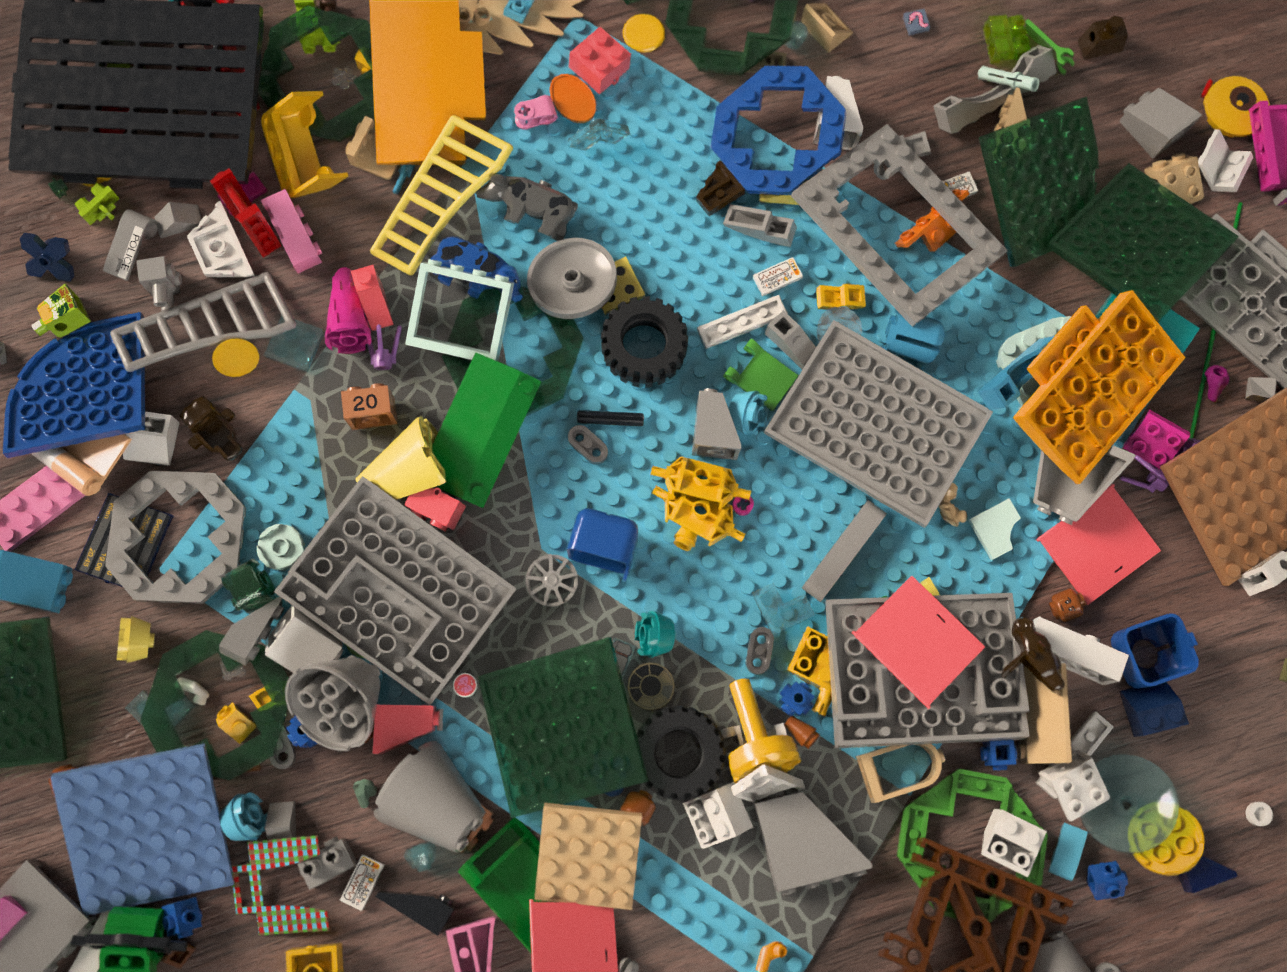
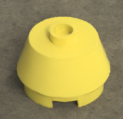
M131 616V618H121L117 660H124L130 663L148 657V648L154 647L155 634L150 633L151 623Z

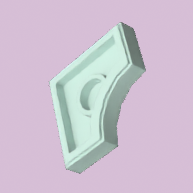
M1007 499L968 520L991 561L1013 549L1010 534L1014 524L1021 517L1011 500Z

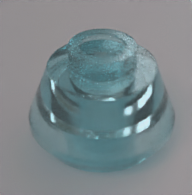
M787 20L783 23L780 36L786 47L792 50L798 49L807 39L808 29L801 21Z
M426 842L405 850L404 858L411 868H417L418 872L432 868L431 863L435 862L436 845Z

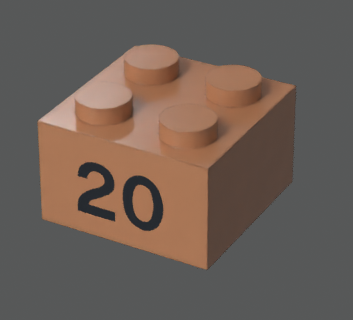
M377 383L371 385L370 388L350 387L347 391H341L343 416L352 430L398 424L395 398L388 385L384 386V384Z

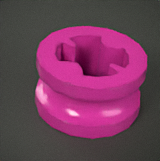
M750 496L749 500L745 499V503L747 501L749 503L745 510H741V506L737 507V504L743 498L735 497L732 503L734 512L740 516L748 515L754 506L752 497Z

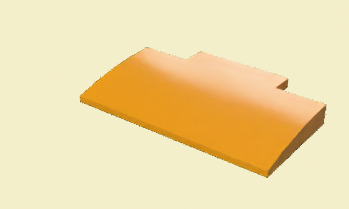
M369 0L376 164L422 165L452 115L463 120L486 119L482 32L460 31L459 0ZM455 126L449 137L465 145V130ZM445 144L438 156L455 165H463L466 162V155Z
M1133 290L1120 293L1098 319L1087 305L1080 306L1026 368L1040 386L1013 416V419L1076 484H1081L1186 357Z

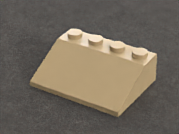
M1061 663L1062 666L1059 671L1061 678L1065 682L1064 689L1059 693L1051 692L1026 667H1023L1029 711L1026 712L1030 737L1021 739L1017 747V755L1021 759V764L1072 763L1066 663Z

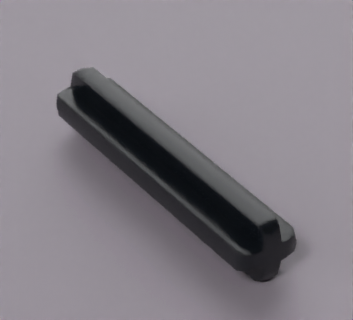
M578 410L577 422L585 424L643 426L644 414Z

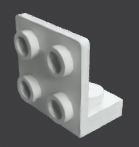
M1215 129L1207 142L1203 155L1199 158L1198 165L1211 191L1237 192L1253 159L1251 151H1230L1221 131Z
M1080 750L1071 753L1072 763L1052 764L1038 772L1041 780L1054 789L1069 821L1077 819L1110 799L1093 758Z

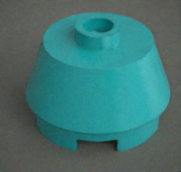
M655 611L641 613L642 620L637 621L635 626V641L640 642L641 648L638 649V654L653 658L670 652L676 638L673 620Z

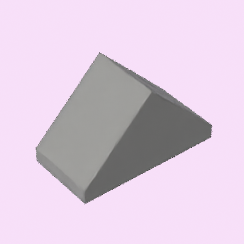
M168 202L155 216L160 238L192 230L202 220L198 205Z
M295 801L270 803L265 824L268 840L296 837Z

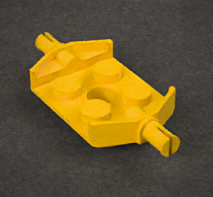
M682 456L670 466H667L666 469L652 466L650 475L662 477L666 480L665 483L671 497L674 496V492H679L720 503L718 509L721 510L733 497L749 500L751 490L738 488L739 484H736L732 470L729 468ZM702 475L705 476L707 479L703 480L698 478L697 476Z
M657 485L652 494L663 499L665 502L666 523L670 519L710 541L708 546L717 543L726 536H731L742 542L746 533L734 528L733 506L730 504H726L720 510L718 509L720 504L718 502L679 492H674V496L671 497L668 491ZM702 506L706 510V514H698L695 511V507Z

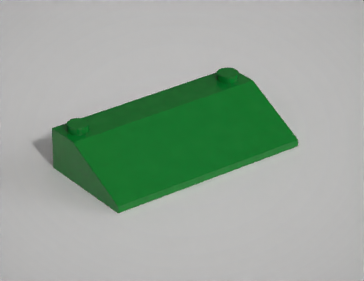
M475 352L432 444V452L445 469L446 482L435 487L484 508L542 381Z
M514 817L468 859L457 872L532 954L529 900L533 899V902L552 901L535 900L540 842L520 820Z

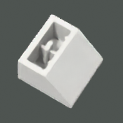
M145 412V430L126 434L132 440L123 452V459L170 466L180 422L172 415Z
M734 782L683 803L702 849L736 837L753 828L741 798L735 797L731 787L735 785Z
M994 809L984 832L981 855L1028 877L1047 831L1002 809Z

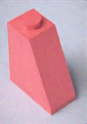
M374 265L352 270L351 274L371 330H377L376 326L378 324L381 325V328L394 325L384 289Z
M377 705L374 718L373 754L386 753L434 732L435 726L440 724V711H436V707L433 705Z

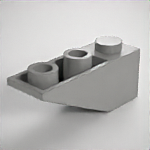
M784 310L767 325L765 335L803 370L816 346L800 325Z
M277 597L234 623L219 645L220 653L245 666L249 659L253 661L260 648L257 646L262 639L266 640L272 630V627H270L274 619L278 620L283 613L282 598Z

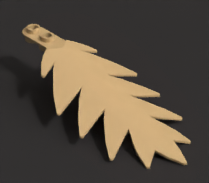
M459 0L460 31L482 32L483 52L502 55V49L489 34L518 45L533 47V43L518 26L545 34L563 36L564 33L546 17L582 18L583 14L572 6L583 0H535L523 24L503 15L504 8L509 0H479V2L478 0Z

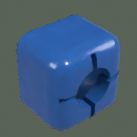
M583 509L577 514L567 547L568 558L578 563L624 574L623 582H626L638 543V526L629 518L613 514L607 515L606 512L594 509Z
M1166 614L1118 630L1111 638L1113 649L1129 655L1123 670V676L1127 684L1132 688L1141 689L1156 686L1196 671L1199 665L1198 656L1193 647L1198 645L1193 632H1187L1182 619L1176 614ZM1138 640H1147L1155 648L1169 644L1170 648L1157 652V662L1153 667L1146 669L1136 663L1132 649Z

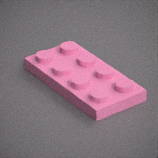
M45 466L0 500V545L5 551H13L85 495L49 467Z

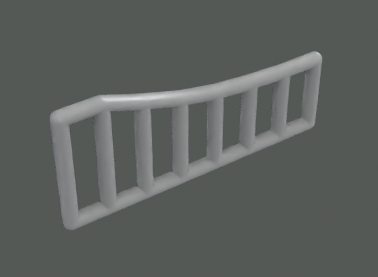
M265 272L111 331L110 335L126 371L133 372L186 352L221 344L229 339L250 340L274 337L294 329L296 322L272 275L269 272ZM264 282L285 320L284 323L272 327L252 288ZM244 290L263 329L248 331L231 296L232 294ZM223 299L239 332L224 334L210 306L211 302ZM201 307L215 336L201 339L188 311ZM179 315L191 342L177 345L166 319ZM157 323L168 349L155 353L144 328ZM132 332L136 333L146 355L135 361H132L122 339V336Z

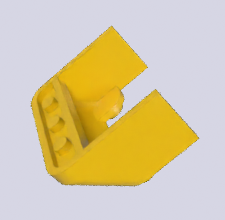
M322 91L291 92L266 111L261 119L263 132L281 190L286 189L290 198H297L330 189L348 177L347 172L334 173L330 167L320 166L309 131V126L314 123L316 118V111L312 103L323 96Z

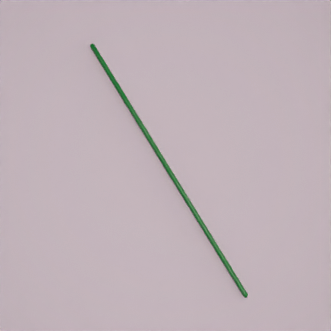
M1242 202L1238 203L1233 228L1236 230L1238 229ZM1213 328L1211 330L1190 430V438L1193 439L1206 382L1205 372L1209 368L1216 334Z

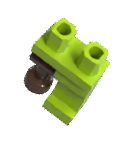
M294 0L297 16V36L305 54L316 52L315 45H323L325 52L336 51L337 44H340L339 28L333 15V11L337 8V0H319L320 8L324 11L323 18H318L316 0Z

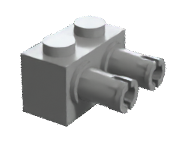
M164 256L137 260L139 282L153 296L154 305L161 307V311L175 307L173 295L180 293L179 285H182L180 272H177L174 265L170 264Z
M335 837L325 842V848L320 850V855L297 863L309 890L357 866L358 862L346 838L339 840L338 837Z

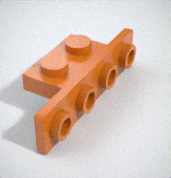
M952 190L960 201L970 194L968 190ZM932 207L928 215L919 218L913 228L906 230L900 235V239L895 242V245L908 248L921 237L929 252H935L957 232Z

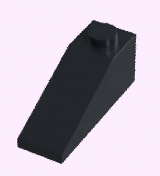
M380 891L375 896L437 936L442 933L456 909L452 905L454 901L444 894H441L439 897L435 894Z

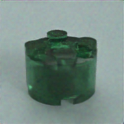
M255 559L248 560L221 578L222 584L227 590H230L233 596L231 601L235 609L238 611L243 609L248 614L253 613L277 598L273 596L276 589L271 578L265 570L261 572L257 568L261 564Z

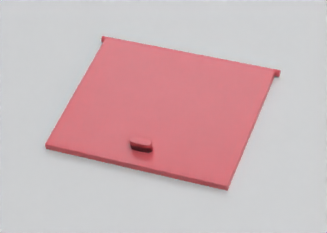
M1114 484L1107 488L1077 522L1073 521L1072 525L1060 521L1036 539L1037 542H1041L1078 593L1081 592L1086 605L1092 603L1161 551L1115 490Z
M913 576L856 632L852 631V634L928 709L938 695L985 648Z
M533 899L529 900L532 972H618L614 908L581 905L571 902H533Z

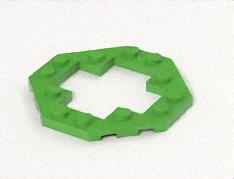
M956 769L903 808L897 857L919 889L923 879L933 875L934 872L910 862L913 853L921 855L923 859L924 848L916 845L917 839L926 838L929 812L953 817L956 793L1000 801V809L1043 829L1034 819L1033 814L1024 801L1014 791L1007 778ZM1047 833L1029 876L1026 877L1016 872V877L1037 886L1042 884ZM991 875L990 887L992 888L995 885V878ZM990 895L988 899L975 896L984 918L989 923L996 919L995 917L1004 910H1008L1013 906ZM948 900L943 916L957 919Z

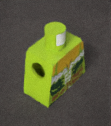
M65 283L38 305L37 309L41 319L32 324V328L39 336L50 330L57 337L61 338L88 324L91 320L79 296Z

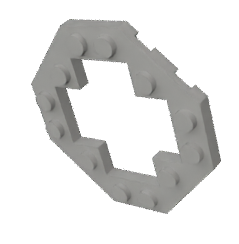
M149 471L114 501L105 566L133 600L137 602L157 601L203 604L240 572L241 562H239L240 549H242L243 522L244 517H246V507L216 473ZM166 490L181 506L200 491L225 520L220 527L208 536L222 554L187 584L173 569H169L153 583L128 554L130 549L145 538V535L133 523L132 519Z

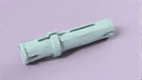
M982 66L978 72L980 80L1011 86L1012 89L1017 87L1035 92L1040 83L1039 78L1025 76L1022 72L1012 73Z

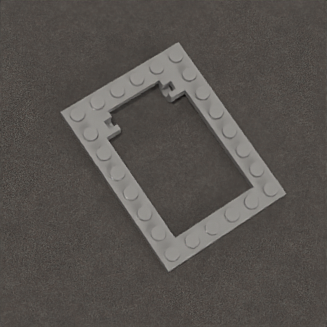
M888 124L798 187L791 195L912 327L1008 251ZM873 163L875 164L874 172L881 180L889 179L899 171L973 249L916 294L843 217L841 213L848 209L849 202L845 199L839 204L836 200L840 193L837 189ZM883 164H885L888 167L886 171L883 168Z

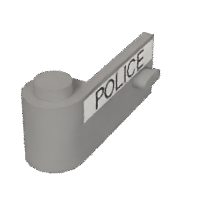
M127 209L120 219L102 271L128 281L143 239L148 240L157 233L156 221Z

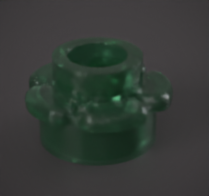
M51 178L53 181L47 185L58 199L64 195L66 197V191L69 189L61 179L56 181L55 178Z

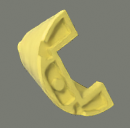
M422 416L416 418L356 477V482L364 476L395 500L445 483V469L432 452V444L438 431L428 419H423Z

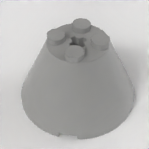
M352 655L344 659L303 666L290 676L286 684L285 697L291 715H296L302 724L299 728L309 738L326 748L337 751H349L351 748L360 747L372 732L380 691V671L375 665H370L366 661Z

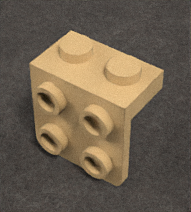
M365 116L362 123H358L353 140L349 141L346 146V155L350 165L390 180L398 165L376 164L375 123L373 119Z
M1178 153L1173 155L1170 160L1154 162L1152 167L1144 169L1146 178L1158 180L1162 206L1166 212L1202 200L1204 197L1198 157Z

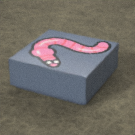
M924 9L904 13L903 20L909 36L929 31L930 24Z

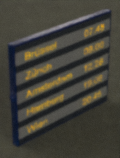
M108 493L74 570L104 580L105 583H112L123 587L105 566L113 504L120 497ZM148 506L132 519L133 523L145 535V538L128 551V554L147 576L174 517L171 514Z

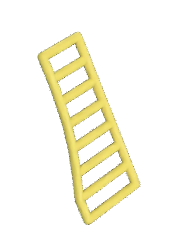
M452 115L370 249V253L410 276L414 275L423 258L450 219L475 192L490 180L491 176L497 174L502 169L513 151V146L481 128ZM455 126L501 149L502 151L497 160L494 161L449 137ZM445 144L487 166L489 169L478 177L443 159L438 154ZM434 163L472 184L461 193L427 175V172ZM421 182L455 199V201L446 210L415 192ZM410 201L441 217L434 227L404 212ZM399 220L428 235L421 246L392 231ZM387 239L415 253L409 265L381 250Z

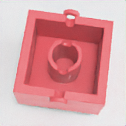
M599 27L570 52L569 68L600 95L611 84L616 85L619 77L629 69L631 53Z
M430 488L409 495L404 504L422 520L431 519L429 524L445 532L447 528L454 531L466 508V505L446 493H442L440 488Z

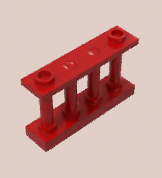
M230 168L217 173L210 180L211 184L235 220L240 222L262 257H266L281 247V243L255 203L252 205Z

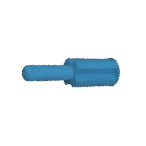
M400 165L398 170L400 176L393 189L394 194H399L406 177L409 178L415 165Z

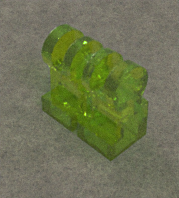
M1007 15L988 17L983 26L986 44H989L987 49L991 64H997L1002 60H1019L1021 55L1031 50V47L1028 45L1029 38L1026 36L1027 30L1024 26V16L1014 15L1007 17Z

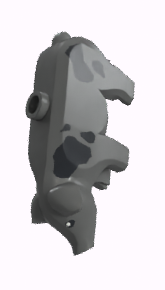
M496 174L491 176L490 181L476 192L477 197L491 202L504 201L507 204V213L504 217L506 221L518 224L525 214L535 219L543 220L538 232L556 241L564 239L567 233V224L578 208L576 202L572 201L567 195L551 189L552 184L543 180L536 183L522 177Z

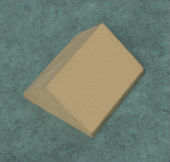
M812 3L804 7L801 24L828 53L852 35L853 32L826 3Z

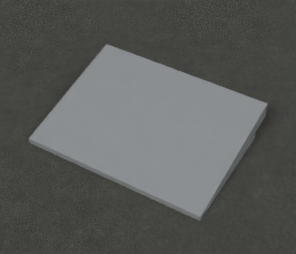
M362 476L293 564L287 576L274 592L424 702L431 705L515 592L516 588Z
M992 593L934 596L985 648L930 704L931 707L929 709L852 634V631L856 632L890 597L826 600L835 748L1021 740L1030 737L1026 712L1029 711L1023 663L1006 678L1001 676L1003 669L1021 654V649L1011 633L1013 623L1016 620L1013 594Z

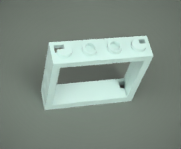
M428 259V263H421L405 344L471 360L476 352L499 361L514 282H510L509 277L496 274L495 278L486 276L487 272L473 269V273L466 272L464 267L451 264L450 268L441 266L442 262ZM428 272L503 289L490 352L416 335Z

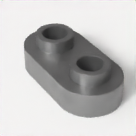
M577 425L570 429L568 433L570 445L592 464H601L607 459L608 448L606 444L587 427ZM578 435H582L584 440L578 442L575 438ZM599 450L601 454L595 457L592 455V452Z
M756 628L750 635L745 664L748 671L755 675L763 674L770 666L774 636L768 628ZM758 636H763L765 638L764 644L758 643ZM754 659H759L761 661L760 667H755L753 665Z
M271 722L265 726L262 732L270 761L276 768L287 769L296 760L294 746L287 737L289 735L287 727L280 722ZM275 730L280 731V737L277 739L273 737ZM286 752L288 754V759L283 762L281 760V754Z

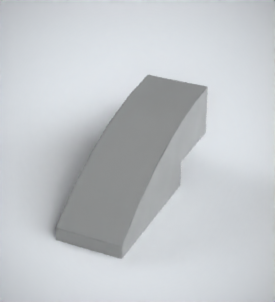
M732 204L729 205L723 223L724 226L737 232L787 247H791L797 229L794 219L773 216L771 211Z

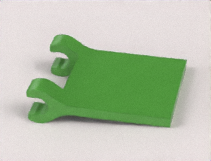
M1027 19L1025 21L1027 34L1040 46L1052 49L1054 59L1058 65V71L1060 74L1065 75L1066 71L1062 66L1064 67L1065 63H1069L1072 67L1074 66V60L1072 59L1074 57L1073 51L1069 48L1057 46L1033 22ZM1068 54L1070 57H1063V55Z
M750 339L743 348L747 353L754 356L741 374L730 366L722 377L745 392L759 391L760 394L766 395L768 399L764 401V406L773 411L798 375L762 349L755 340Z

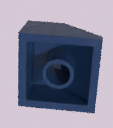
M1167 682L1141 689L1129 688L1119 691L1134 737L1146 736L1189 724L1182 701Z

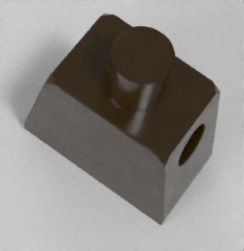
M1112 16L1110 19L1096 21L1091 24L1078 39L1083 60L1123 51L1128 38L1123 18Z

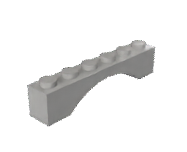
M1040 45L1021 55L1011 72H1022L1025 76L1039 78L1040 83L1047 81L1050 76L1057 73L1052 49ZM999 84L992 90L975 97L959 98L949 96L933 106L939 129L951 134L959 132L967 124L979 120V117L995 111L998 106L1005 103L1009 94L1012 95L1015 89H1012L1011 86ZM1020 89L1021 93L1029 91L1025 89Z

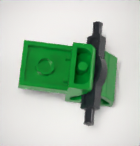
M115 906L108 914L103 934L73 935L71 939L72 946H88L90 949L100 950L99 972H157V964L164 956V953H171V951L186 952L188 942L164 938V909Z

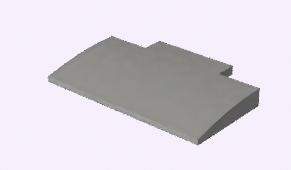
M1216 213L1154 278L1266 376L1277 379L1276 384L1283 390L1287 388V249L1263 229L1251 241H1248Z

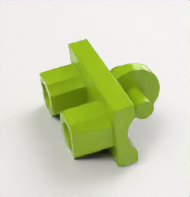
M96 183L91 188V192L95 197L90 202L83 197L75 203L79 210L78 213L90 226L97 219L101 222L106 216L112 221L115 217L111 212L116 208L114 204L120 199L108 185L105 187L100 183Z

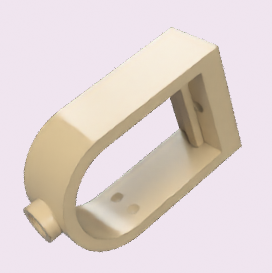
M917 744V746L925 749L931 758L932 766L928 777L919 783L887 793L883 791L872 757L909 745L887 746L856 756L871 803L884 801L934 783L940 775L942 763L945 762L942 750L940 748L936 749L932 744Z

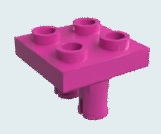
M1149 410L1123 444V448L1140 456L1146 462L1161 470L1160 467L1172 460L1189 439L1190 432Z

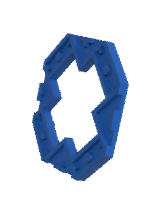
M764 66L716 107L711 149L748 194L792 195V192L800 185L822 171V167L828 162L834 161L841 155L847 112L808 66ZM764 90L804 91L803 112H823L818 150H796L793 171L752 170L754 150L751 148H734L739 111H761Z

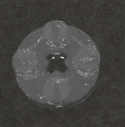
M847 306L828 309L821 315L817 324V337L819 341H821L833 320L859 335L863 332L859 317Z

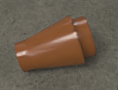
M790 716L784 724V727L788 729L801 747L805 746L807 749H810L820 736L816 731L817 728L797 719L795 716Z

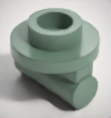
M367 779L354 783L353 789L360 807H368L369 797L376 795L377 787L372 781Z

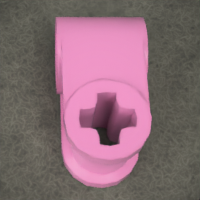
M549 95L520 102L514 109L516 115L515 124L523 130L551 124L558 118L552 98Z

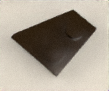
M718 161L716 169L711 176L709 175L705 186L696 196V201L710 217L744 195L745 189L721 161Z

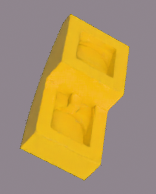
M843 284L841 287L820 285L816 288L818 309L849 310L866 307L864 285Z

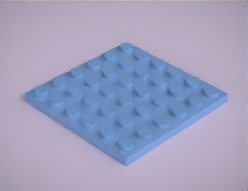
M205 744L56 772L50 776L82 912L86 915L111 911L114 906L130 907L234 885L232 865L225 833L220 824V810Z

